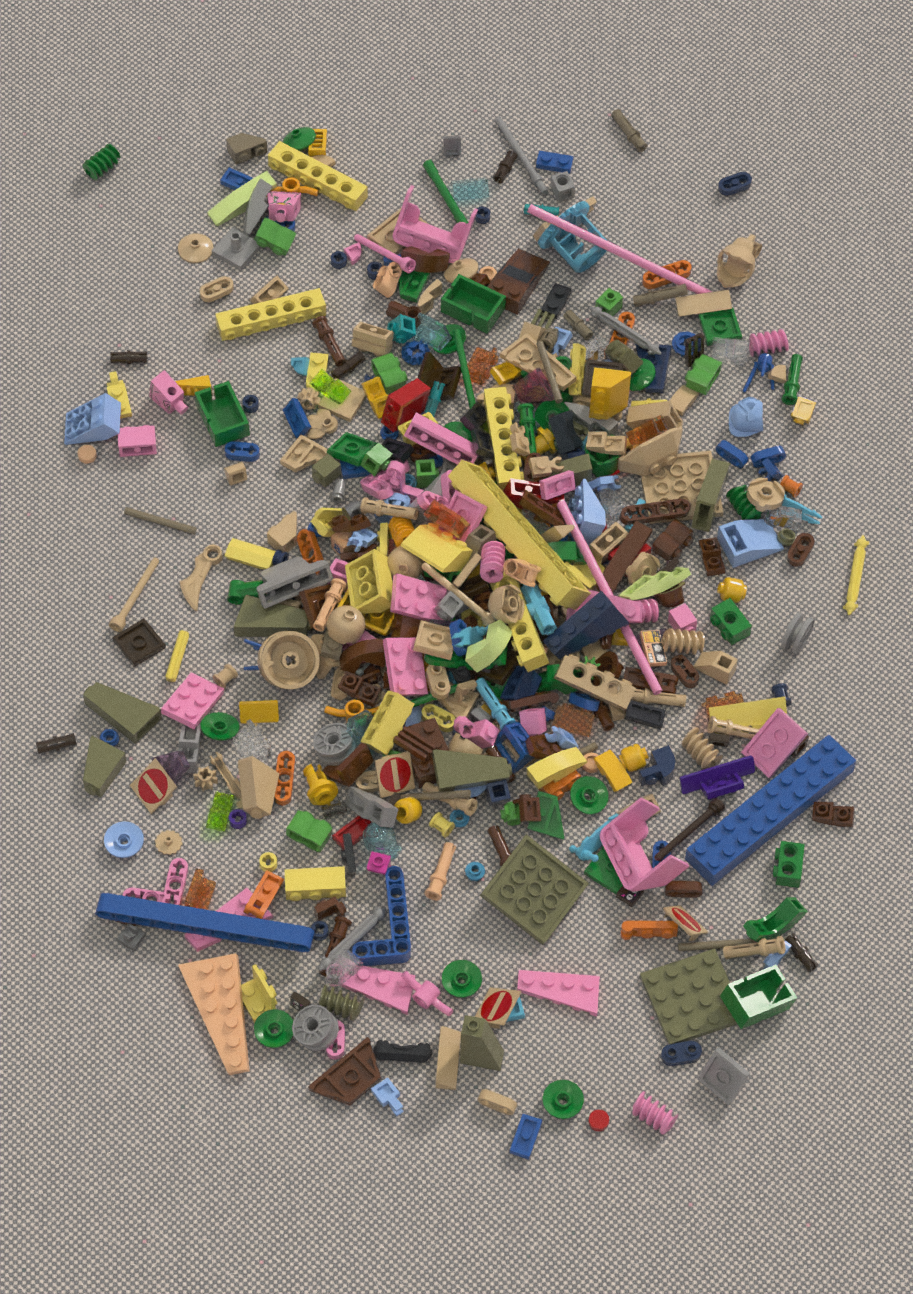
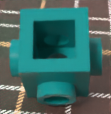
M400 314L390 321L387 330L394 332L392 341L404 344L415 336V319Z

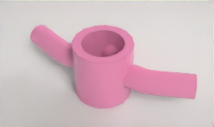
M408 971L401 975L416 991L412 998L419 1006L428 1009L433 1005L448 1017L452 1015L453 1009L437 999L441 992L436 985L427 980L421 985Z

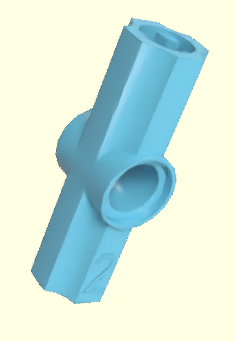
M523 584L520 589L527 602L526 606L533 620L535 619L539 631L542 635L554 633L557 627L550 614L551 610L544 596L542 597L538 585L530 587Z

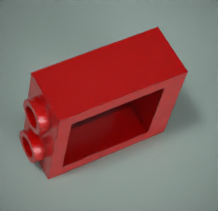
M416 378L389 394L381 423L392 432H396L398 426L412 420L415 413L421 414L424 412L431 388Z

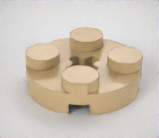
M768 478L754 479L751 481L746 492L750 503L761 512L781 507L784 500V488L776 481H773V483L767 481Z
M641 552L632 565L626 569L629 585L631 586L643 575H656L657 567L660 568L659 559L652 554Z

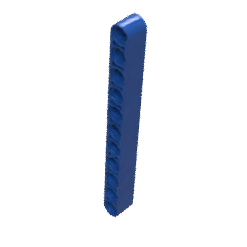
M110 893L100 894L95 912L98 917L108 920L297 952H309L314 936V930L306 926Z

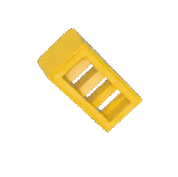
M313 129L316 134H323L316 135V138L323 139L314 140L308 147V156L326 155L327 129Z
M209 375L175 381L186 396H195V392L211 388Z

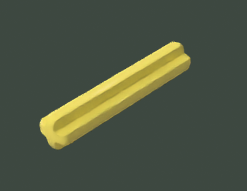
M181 630L178 633L165 676L168 682L176 681L189 639V632Z

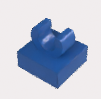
M768 458L761 462L764 468H761L758 473L761 476L767 473L765 477L768 478L767 481H771L773 478L778 481L783 477L774 462Z

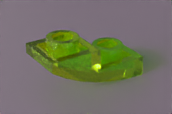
M320 369L309 382L316 390L339 405L351 392L339 379L335 381L323 369Z
M215 792L206 828L226 831L235 795Z

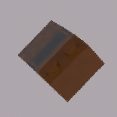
M518 248L493 277L488 288L505 295V310L518 315L550 265V261Z

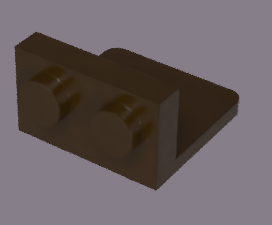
M426 352L417 378L431 388L429 395L434 381L445 384L440 398L441 401L454 399L462 372L460 366L444 368L431 352Z

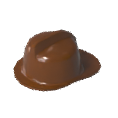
M680 582L653 596L664 607L670 608L684 603L682 586L686 582Z
M612 651L605 652L595 660L596 664H601L597 667V670L603 673L604 671L611 672L615 675L614 678L616 679L620 677L621 671L624 669L623 665L618 661L617 655ZM593 676L591 683L594 686H599L600 680L598 677Z

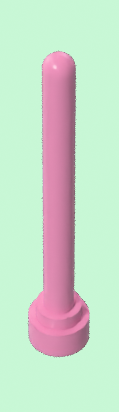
M359 234L354 236L355 241L398 263L403 271L411 273L415 269V260L409 257L402 258Z

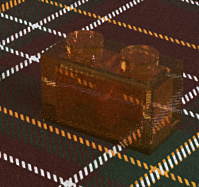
M435 499L423 514L433 524H436L459 540L470 526L462 516Z

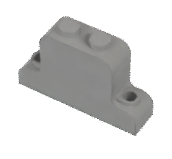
M295 557L263 570L260 574L264 583L259 585L256 590L261 605L265 609L299 595V592L330 582L333 576L327 561L320 560L309 564L302 557Z

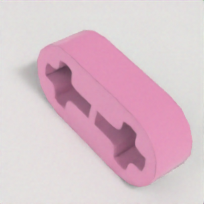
M337 1020L339 1026L338 1035L333 1042L337 1043V1053H333V1044L326 1048L327 1056L333 1060L342 1058L345 1051V1027L339 1020Z

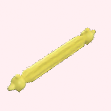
M864 535L854 543L857 549L854 553L846 598L848 602L843 606L848 615H851L858 608V604H855L859 594L866 554L865 548L869 545V541L865 540Z

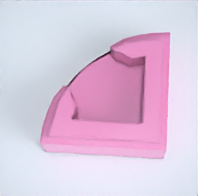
M360 242L344 248V253L352 265L357 263L361 257Z

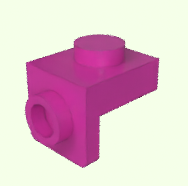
M372 851L367 864V870L385 875L387 869L391 867V856Z

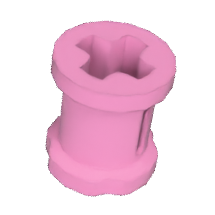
M459 716L454 720L453 728L463 738H470L475 734L476 726L466 716Z

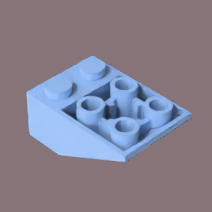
M104 393L67 412L64 444L102 441L119 434L121 402Z
M583 479L581 484L577 485L574 497L570 498L568 508H570V512L589 547V544L601 535L606 526L605 510L587 480ZM570 532L569 536H571V541H575Z
M768 519L736 520L719 526L717 539L733 568L784 550L782 543L777 539V534L773 527L768 525Z

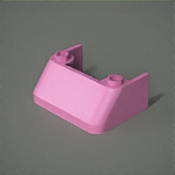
M411 185L406 193L393 232L394 241L405 247L413 246L428 253L436 249L450 253L449 263H454L462 255L478 209H474L468 224L464 222L456 223L452 232H448L418 221L420 209L415 204L409 203L415 187Z
M639 798L608 823L600 832V840L624 888L632 892L665 886L689 867L688 863L669 855L652 868L640 842L648 834V826L645 821L660 809L643 798Z

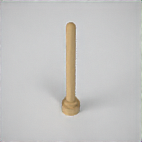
M155 557L151 560L119 615L112 617L109 622V627L116 632L123 631L126 626L125 618L159 563L158 558Z
M428 563L422 564V569L448 591H452L466 606L480 616L484 626L496 621L489 611H484Z

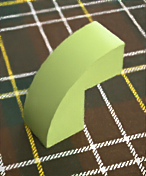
M502 620L489 624L486 639L467 647L465 661L476 672L486 668L507 646L512 634L510 628Z

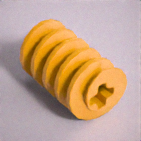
M393 516L388 524L396 547L401 546V543L415 530L411 520L408 518Z

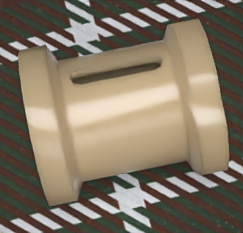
M226 664L221 672L214 674L212 677L218 686L225 688L230 680L238 677V673L230 664Z

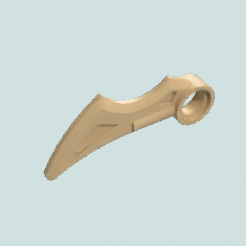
M214 544L205 547L203 553L194 558L195 568L193 573L188 578L179 581L182 593L194 611H198L200 590L211 566L219 564L223 558L221 548ZM210 552L218 553V556L215 558L208 557Z

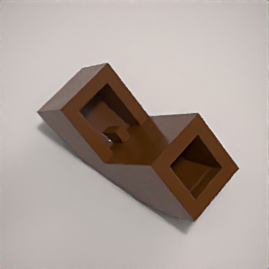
M410 246L402 250L401 257H409L415 260L416 266L413 271L435 273L445 271L448 268L450 253L440 249L428 253Z
M383 639L364 640L348 647L340 655V670L355 674L362 661L384 667L386 660Z

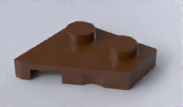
M544 734L529 736L525 741L529 755L539 759H544L561 751L557 741L548 742Z

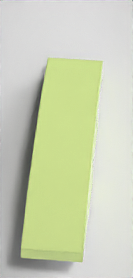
M268 171L233 191L207 212L216 226L246 212L252 191L260 178L272 186L270 190L277 187V183Z
M675 567L671 572L659 571L654 576L643 575L618 596L629 600L647 598L677 585L690 576L691 573L689 568Z

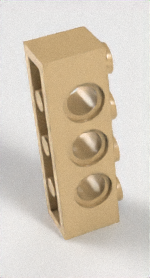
M569 654V656L565 655L562 658L554 679L624 711L627 709L636 689L632 686L633 683L625 679L620 681L614 678L615 675L611 672L604 671L603 673L597 670V666L591 663L579 662L580 659L574 655ZM575 668L582 671L581 678L574 676L573 670ZM591 677H598L600 685H592ZM609 685H615L617 687V694H611L609 692Z

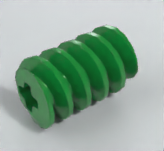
M107 144L105 148L100 149V152H96L95 155L85 160L82 167L92 180L97 181V175L102 177L103 172L107 173L108 168H113V164L118 165V159L121 156L113 145Z
M747 485L734 487L727 492V499H729L734 509L737 510L742 520H757L761 518L763 512L758 511L747 498Z

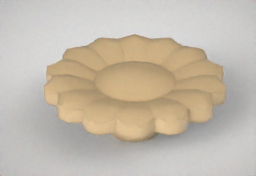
M173 830L162 831L157 835V839H155V847L163 855L176 854L181 849L182 838L179 836V833H175Z

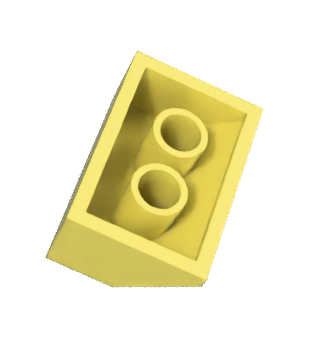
M433 523L419 525L401 543V547L442 573L461 571L469 561L473 551L467 547L465 542L452 538V534L439 530V527Z
M373 549L345 565L352 607L357 608L362 614L382 613L391 608L393 583L387 556Z

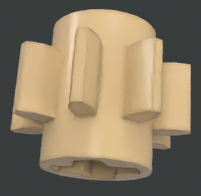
M310 387L302 388L297 397L302 408L306 410L315 409L321 400L318 397L319 392Z
M209 766L205 768L199 767L198 774H193L194 780H196L195 787L200 786L202 791L213 790V783H218L216 770L211 771Z

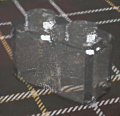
M713 337L711 358L722 362V365H725L726 361L733 362V366H743L744 363L747 364L750 341Z

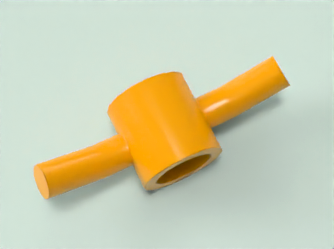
M292 177L286 178L282 186H277L270 190L306 193L318 196L319 193L318 189L300 186L299 181Z
M350 700L345 705V709L326 706L324 713L336 717H345L346 722L350 725L351 721L362 718L367 713H376L378 707L364 709V704L361 701Z

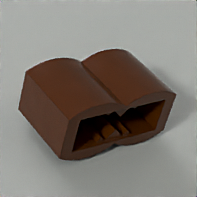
M674 519L654 541L652 551L666 561L674 557L678 559L682 554V550L692 544L694 540L693 530Z

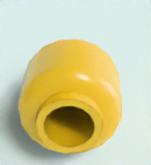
M726 577L723 582H719L717 593L720 594L721 600L725 601L731 598L734 603L744 600L747 586L744 585L741 579Z
M639 744L623 748L621 755H619L623 767L629 772L644 768L646 766V759L649 758L645 747L641 748Z
M405 797L398 800L394 805L398 808L396 820L402 824L412 823L422 815V805L414 797Z

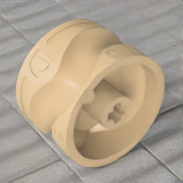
M281 631L272 634L262 643L259 648L257 663L261 675L269 684L282 689H298L307 685L318 672L320 657L316 645L308 636L296 631ZM290 657L291 662L287 663L286 658Z

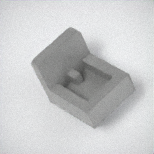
M448 591L434 609L441 619L450 621L455 617V614L463 606L464 602L452 591Z

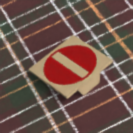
M408 751L391 754L375 760L380 798L391 796L394 792L401 793L415 789L411 756Z
M156 758L130 784V787L151 814L159 806L165 805L173 796L172 792L177 788Z
M681 905L663 908L666 913L664 918L670 917L691 936L689 941H695L701 934L708 933Z
M490 987L475 1017L484 1018L491 1028L500 1029V1025H505L521 991Z

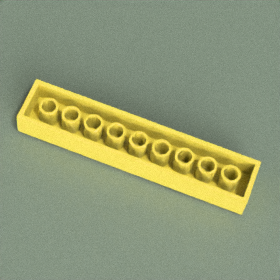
M461 460L448 475L452 481L451 485L466 496L487 506L483 522L495 531L496 537L506 544L505 548L510 553L515 554L517 559L525 560L541 568L536 580L539 582V588L551 596L549 598L551 602L556 606L561 605L566 609L576 610L591 594L485 470L481 466Z

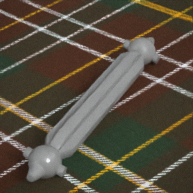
M589 307L592 317H599L603 323L643 349H648L649 355L662 354L659 350V344H651L650 340L610 314L602 312V307Z
M376 906L373 915H369L329 953L327 958L325 956L322 957L318 970L330 971L332 963L337 962L376 925L378 920H384L387 908H378Z

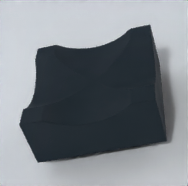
M572 410L549 418L548 426L554 434V445L560 454L572 451L583 445L582 439L577 435L573 426L574 414Z

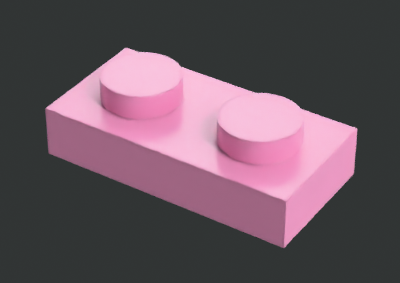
M570 470L539 481L541 498L544 500L576 489L574 472Z

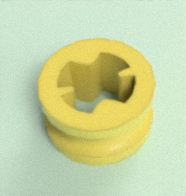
M266 852L260 856L261 870L273 872L277 868V857L275 854ZM267 859L271 860L270 865H266Z

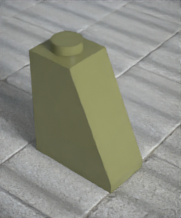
M93 735L89 742L83 783L88 794L92 796L97 795L101 798L127 761L125 752Z

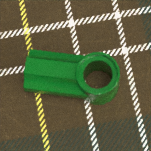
M241 580L230 581L228 602L240 605L243 603L246 595L259 598L256 588L264 582L262 580L251 582Z

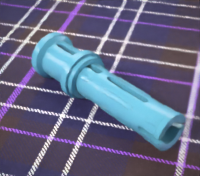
M480 678L476 680V689L491 709V716L499 723L500 730L506 724L515 723L516 720L511 718L507 712V707L501 705L485 679Z

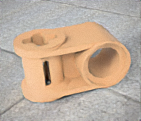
M391 262L388 266L380 267L376 280L373 283V288L386 298L391 297L396 291L397 283L402 273L399 264Z
M511 558L507 559L503 565L506 575L524 585L535 587L537 574L541 571L539 566L522 559Z

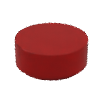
M600 1109L592 1111L588 1120L590 1128L598 1132L604 1131L609 1125V1115Z

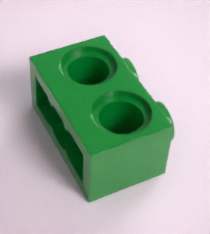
M781 841L780 848L775 849L774 859L778 860V865H774L773 877H776L775 885L800 887L805 844ZM785 854H791L793 857H787ZM784 871H788V872H790L791 874H790V875H786V874H784L783 872H784Z

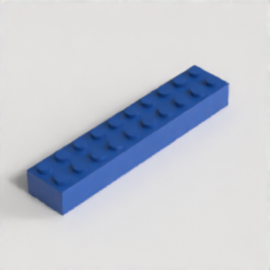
M827 735L686 849L685 860L713 886L806 811L814 802H817L854 772L856 759L835 739Z

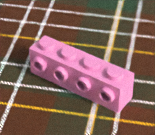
M415 413L404 434L408 439L457 465L461 460L474 464L478 456L475 453L472 442L418 413Z

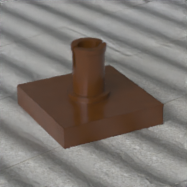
M331 584L299 592L303 604L302 610H305L311 629L325 602V593L329 591Z

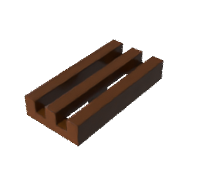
M406 726L393 739L395 744L424 762L428 760L433 750L437 748L436 745Z

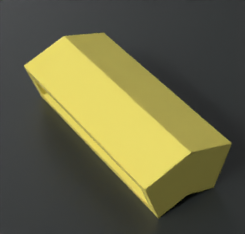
M232 538L227 547L225 557L235 562L265 570L273 566L272 559L276 551Z

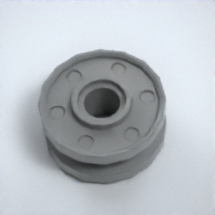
M797 612L793 617L781 642V648L785 650L793 644L792 653L798 655L805 646L815 623V619L811 617L802 623L804 614L801 612Z
M333 723L324 726L315 734L313 739V745L318 758L326 765H340L357 748V742L353 737L351 729L343 723Z
M321 1005L304 1007L298 1012L292 1025L293 1035L296 1040L310 1051H321L328 1048L335 1041L339 1030L338 1021L335 1016Z

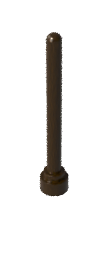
M714 798L709 803L708 810L654 856L655 860L661 861L710 817L720 815L726 809L724 803L720 799Z

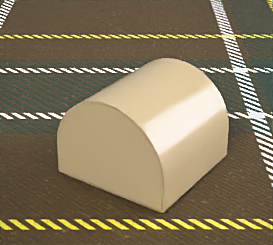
M243 462L224 468L225 476L230 486L247 480L246 467Z

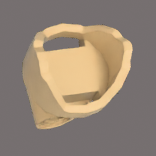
M751 234L748 238H737L719 253L717 277L723 287L734 288L742 285L754 273L755 259L762 249V244L755 241V235ZM724 253L728 255L727 262H723Z

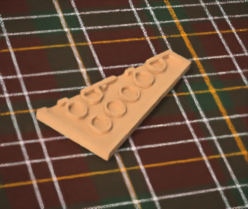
M235 953L179 964L180 971L227 1073L234 1075L250 1072L238 955Z

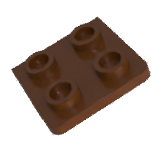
M361 743L340 765H327L322 772L325 773L326 777L350 787L374 762L368 746Z

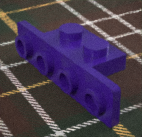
M750 755L681 776L679 778L682 794H687L701 789L709 800L744 789V782L740 777L755 772L754 758Z

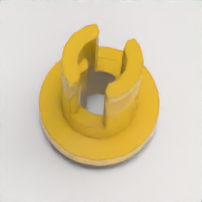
M542 427L536 429L538 434L535 437L537 453L542 455L548 450L552 454L557 452L558 446L552 432L548 428L545 430ZM519 454L525 463L526 457Z
M312 764L307 765L303 770V774L307 777V783L310 788L307 792L308 799L313 805L321 806L327 804L331 806V802L338 794L336 783L327 780L320 764L317 765L318 769L316 772Z

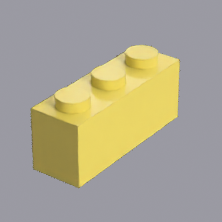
M387 691L360 742L377 753L388 755L394 745L393 739L402 731L406 719L411 715L414 703L399 693Z
M345 866L284 869L286 900L300 901L301 899L320 900L321 898L336 897L340 899L341 897H346Z

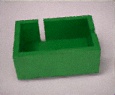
M460 274L451 284V288H448L441 298L442 313L469 326L473 324L474 328L486 334L489 333L499 319L506 305L505 295Z
M229 381L213 386L215 400H212L210 387L195 392L196 407L215 447L250 436L249 422Z
M777 965L746 976L744 980L741 978L727 984L720 995L740 1029L789 1010L797 999L788 983L784 984L777 994V991L786 980Z

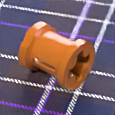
M785 475L780 482L784 490L792 494L793 498L799 495L803 487L801 482L793 481L788 475Z

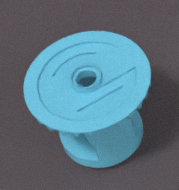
M586 201L573 205L559 216V218L578 227L583 223L588 232L607 240L586 217L589 212V204ZM553 224L548 226L538 240V245L543 249L553 246L576 273L584 272L590 268L607 251L595 245L586 254L583 253L581 255L584 251V244L580 242L578 245L575 235Z

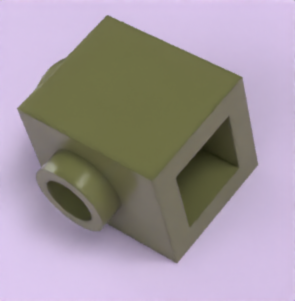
M329 454L312 466L313 480L324 487H327L341 475V464Z

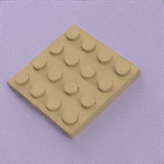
M712 452L678 454L677 460L672 465H666L654 474L640 475L645 502L652 503L673 499H686L689 501L691 509L686 517L677 518L676 520H693L697 497L713 458ZM721 498L715 517H723ZM679 505L678 508H681L682 511H684L685 508H682L681 505ZM660 507V508H659V510H660V512H661L662 514H668V513H669V511H668L667 508H665V507ZM647 510V516L649 517L651 513ZM674 519L649 522V524L672 522Z

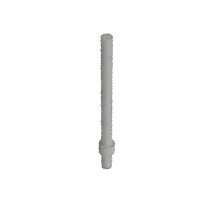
M497 117L495 122L528 171L534 186L538 187L542 195L547 194L548 189L543 183V178L540 174H537L502 118Z

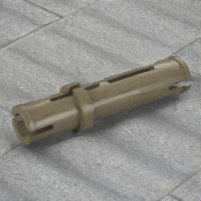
M620 109L614 110L611 117L626 134L627 140L630 143L632 142L638 152L645 151L648 145L641 138L640 132L633 128Z
M686 284L656 291L649 290L648 293L634 295L633 301L635 307L650 303L653 305L655 302L688 295Z

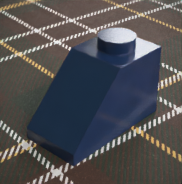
M517 665L510 675L500 699L517 700L534 695L542 677L534 670L527 672L525 666Z

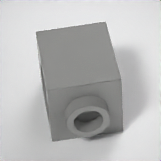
M568 171L551 176L550 187L558 203L575 198V185Z

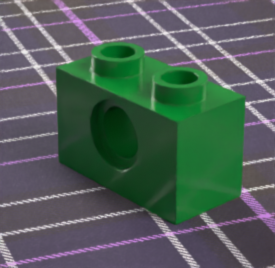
M731 598L711 608L710 621L712 625L717 626L723 639L728 641L731 646L750 636L752 625Z

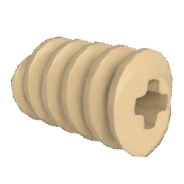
M669 628L663 634L662 643L665 652L670 647L671 653H674L675 648H677V652L680 654L684 648L685 654H689L690 649H692V654L696 655L697 650L700 653L703 652L705 638L702 631H697L696 633L694 630L689 632L688 630L681 631L680 629H675L674 631V629Z
M698 727L692 729L684 737L681 744L682 747L686 749L692 759L696 760L698 765H701L702 770L717 766L721 762L723 755L717 756L719 750H713V744L707 745L709 739H703V733L698 734L700 731Z

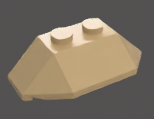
M679 426L669 429L640 444L625 456H621L618 459V470L647 476L658 472L660 468L666 465H672L677 460L683 428Z

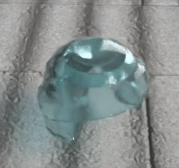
M373 822L363 831L362 839L364 846L370 853L372 851L381 854L389 852L391 858L395 859L398 855L397 852L402 850V847L397 845L396 835L392 827H380Z

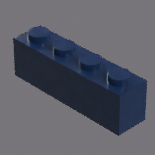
M600 591L559 626L554 633L544 639L543 642L559 660H562L565 655H573L582 650L583 647L599 641L598 639L616 632L615 630L623 626L626 627L630 623L612 601Z

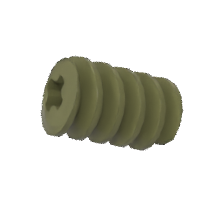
M325 984L320 995L319 1005L327 1007L330 1013L334 1010L337 1016L342 1013V1017L345 1019L350 1015V1020L354 1021L362 1010L364 998L357 1002L358 996L355 995L351 1000L349 992L343 997L342 990L335 994V987L327 991V985Z

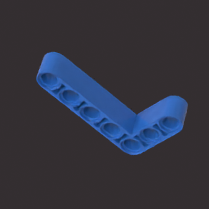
M398 866L389 867L385 874L391 939L357 942L352 949L353 962L356 965L376 966L405 963L411 957L404 875L402 869ZM394 876L398 877L397 880H392L390 878ZM395 894L400 895L399 898H394L392 896ZM400 912L402 915L395 916L394 913ZM399 930L404 931L403 934H397L395 932ZM399 949H405L406 951L403 952V953H401V952H398L397 950H399ZM381 950L386 951L385 954H378L377 952ZM360 952L366 953L364 956H358L357 954Z

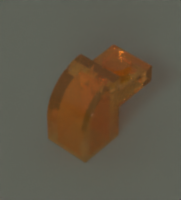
M659 415L626 432V435L633 448H636L669 429L662 415Z

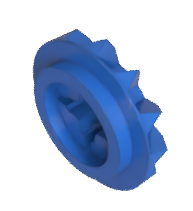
M680 332L674 336L672 348L675 350V354L679 353L681 357L685 355L684 341L694 336V333Z
M413 339L412 342H406V345L402 346L401 356L410 365H421L425 353L430 352V349L422 340L418 342ZM419 349V352L413 356V351Z

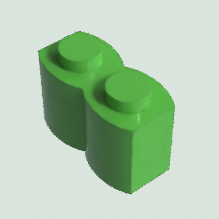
M264 218L254 240L261 247L271 248L276 255L286 256L296 233L280 226L273 220Z
M392 353L371 359L373 373L375 377H380L386 394L395 392L406 385L408 378L406 372L400 369L398 357H394Z
M704 354L700 358H696L692 371L689 370L685 376V381H687L686 387L706 395L721 371L722 362Z
M298 810L286 828V835L316 852H321L332 835V827L327 821L317 820L311 813Z

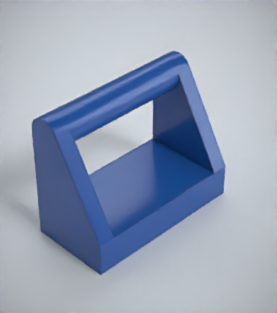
M520 722L506 724L494 743L502 757L507 759L508 764L511 763L513 773L518 772L535 758L529 755L525 743L529 735ZM507 738L520 756L516 763L502 744Z

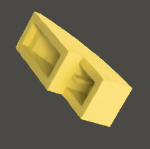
M577 747L569 748L552 754L527 767V775L537 789H540L551 781L556 783L585 765L587 760Z

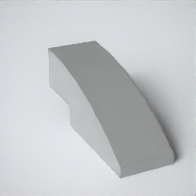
M261 178L253 189L248 201L244 221V234L246 235L251 233L269 206L263 200L272 186Z
M564 402L569 410L573 411V421L586 427L589 432H607L609 436L610 434L615 436L618 433L619 422L613 418L608 420L589 418L590 407Z
M201 722L195 729L182 724L176 760L177 772H197L202 737Z
M353 786L349 787L345 801L347 807L363 819H371L380 827H394L398 808L373 794Z

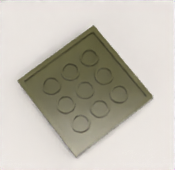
M526 834L480 896L544 945L589 883Z
M715 949L640 973L639 977L668 1045L686 1042L737 1025L720 997L730 981Z

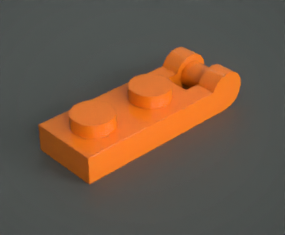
M266 870L243 912L263 919L282 886L284 878Z
M624 921L621 927V937L624 940H629L632 937L646 939L662 937L669 939L677 937L678 925L674 921Z

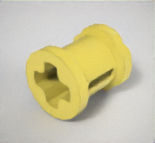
M438 812L429 822V826L436 828L446 838L455 828V823L449 822L442 817V813Z

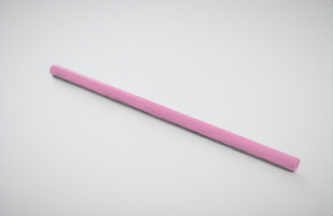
M532 204L528 208V213L677 285L686 284L689 291L696 294L712 292Z
M565 500L558 502L557 507L565 523L575 526L571 534L600 591L613 595ZM630 626L621 627L620 630L653 694H660L663 690Z

